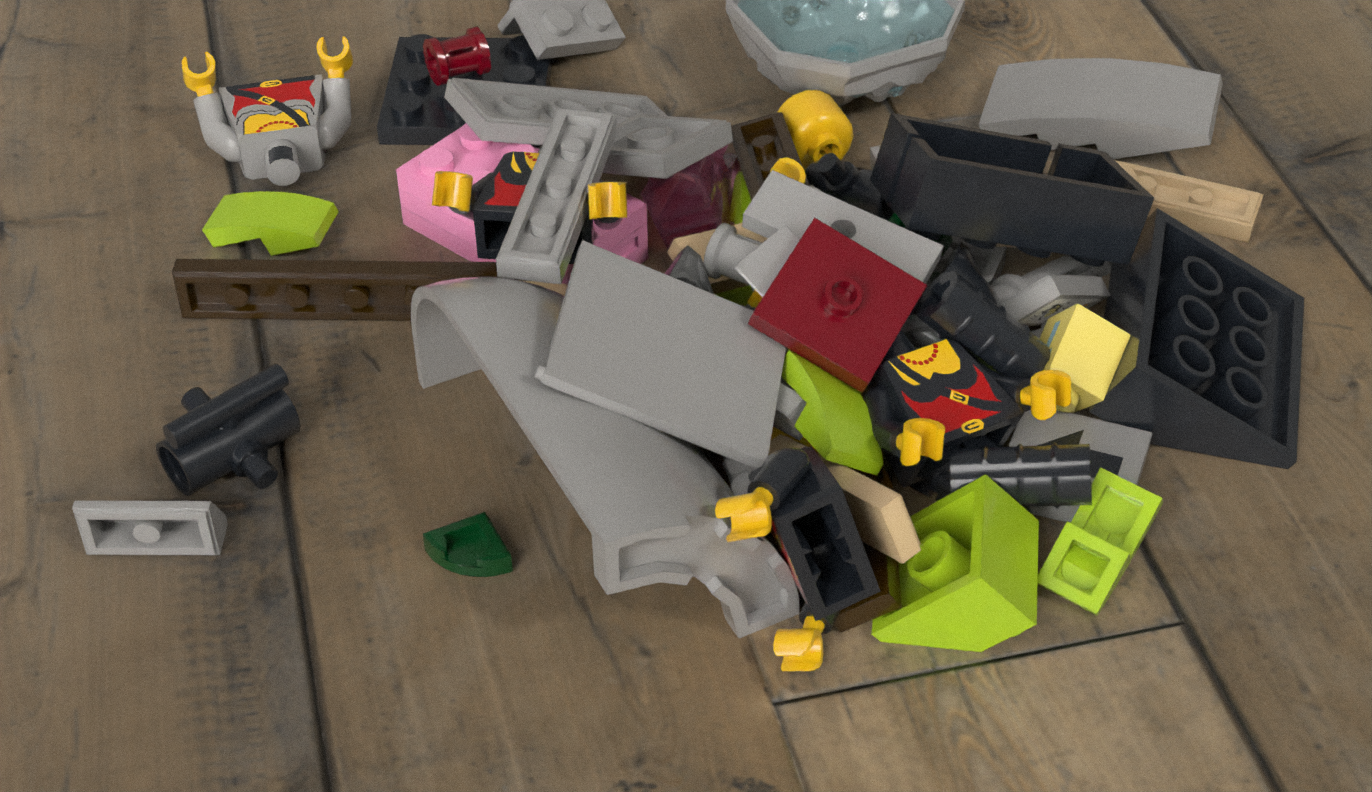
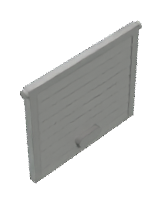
M582 241L577 251L545 366L539 364L534 377L540 379V383L757 469L763 466V462L769 456L786 347L748 325L749 319L754 312L753 310L591 243Z

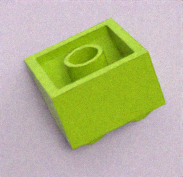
M985 474L910 516L921 543V551L905 563L899 562L902 608L873 619L871 635L880 642L982 652L1011 637L1018 636L1025 630L1037 625L1039 520Z

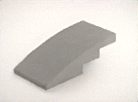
M1113 58L1046 59L998 65L979 121V127L983 130L1016 136L1037 134L1039 140L1048 141L1052 145L1051 150L1057 149L1058 143L1071 146L1096 143L1097 150L1106 152L1112 159L1211 145L1223 82L1221 74L1166 63Z

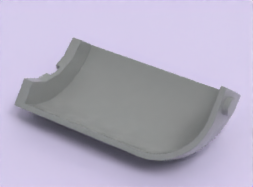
M466 277L444 280L418 287L414 291L411 302V326L419 383L424 389L480 369L483 370L592 534L594 576L607 595L655 583L687 585L690 579L695 577L706 585L712 595L720 600L725 620L738 638L800 614L799 594L794 577L786 562L766 536L727 542V535L731 532V517L718 519L715 515V506L719 499L735 495L698 445L540 383V379L534 377L538 365L545 366L564 295L540 285L497 277Z

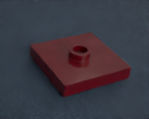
M814 217L752 313L748 325L863 393L927 284Z

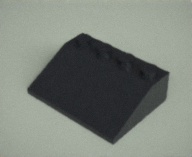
M1157 208L1146 219L1130 264L1112 262L1108 287L1111 296L1106 299L1104 319L1131 336L1104 401L1090 406L1089 412L1100 417L1103 421L1152 432L1150 444L1289 469L1297 462L1304 297Z

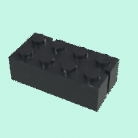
M895 113L890 114L870 177L872 184L886 200V205L893 209L904 223L905 229L925 238L938 240L941 234L961 237L965 242L984 249H994L997 243L1016 246L1020 251L1039 258H1048L1051 252L1066 254L1083 264L1095 267L1103 266L1105 261L1130 264L1154 201V197L1104 151L1058 143L1048 174L1044 175L1043 171L1052 148L1048 141Z

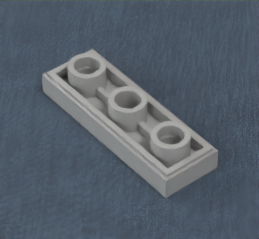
M774 170L770 172L743 213L742 227L766 238H769L786 225L801 239L815 217L925 284L938 264L943 250V245Z

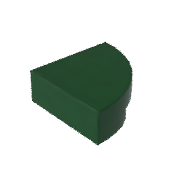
M486 512L423 533L424 548L429 557L438 565L451 572L472 577H491L513 572L511 554Z

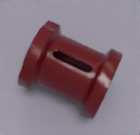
M478 26L468 28L465 35L438 41L435 37L424 40L423 52L426 66L431 79L437 86L447 84L448 79L453 76L472 71L482 75L489 73L491 70V55L488 43Z

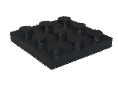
M417 34L411 37H399L377 124L380 145H434L466 124L444 98L447 84L437 86L430 77L423 52L424 40L433 38L430 35ZM524 35L514 38H486L491 55L490 72L479 75L476 71L449 78L549 87L553 58L537 60ZM435 37V38L438 39V41H443V40H447V39L454 38V37Z

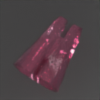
M728 145L667 179L649 177L647 185L640 194L643 201L647 203V210L667 250H669L675 238L713 230L722 223L731 225L730 202L734 179L741 168L736 154L725 153Z

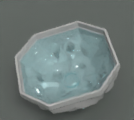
M726 0V12L747 57L757 62V71L781 90L792 94L805 90H820L827 93L839 107L861 96H866L875 102H881L887 97L901 96L910 85L923 83L928 74L934 72L938 64L945 59L948 45L965 9V0Z

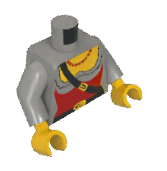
M321 37L317 42V53L322 67L328 72V79L323 80L322 74L219 87V93H214L212 88L216 82L215 60L213 56L205 52L207 71L202 74L190 71L187 58L184 56L182 59L183 81L186 87L197 93L198 97L193 100L206 144L229 162H239L245 178L251 180L268 178L273 184L279 186L293 184L298 180L300 173L318 171L323 168L326 150L334 148L351 125L350 80L344 78V73L352 66L353 56L346 37H342L343 51L334 57L328 56L324 37Z

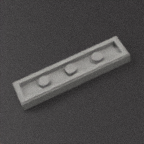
M557 109L497 255L498 277L552 284L562 283L589 210L588 184L599 182L617 134L616 115Z

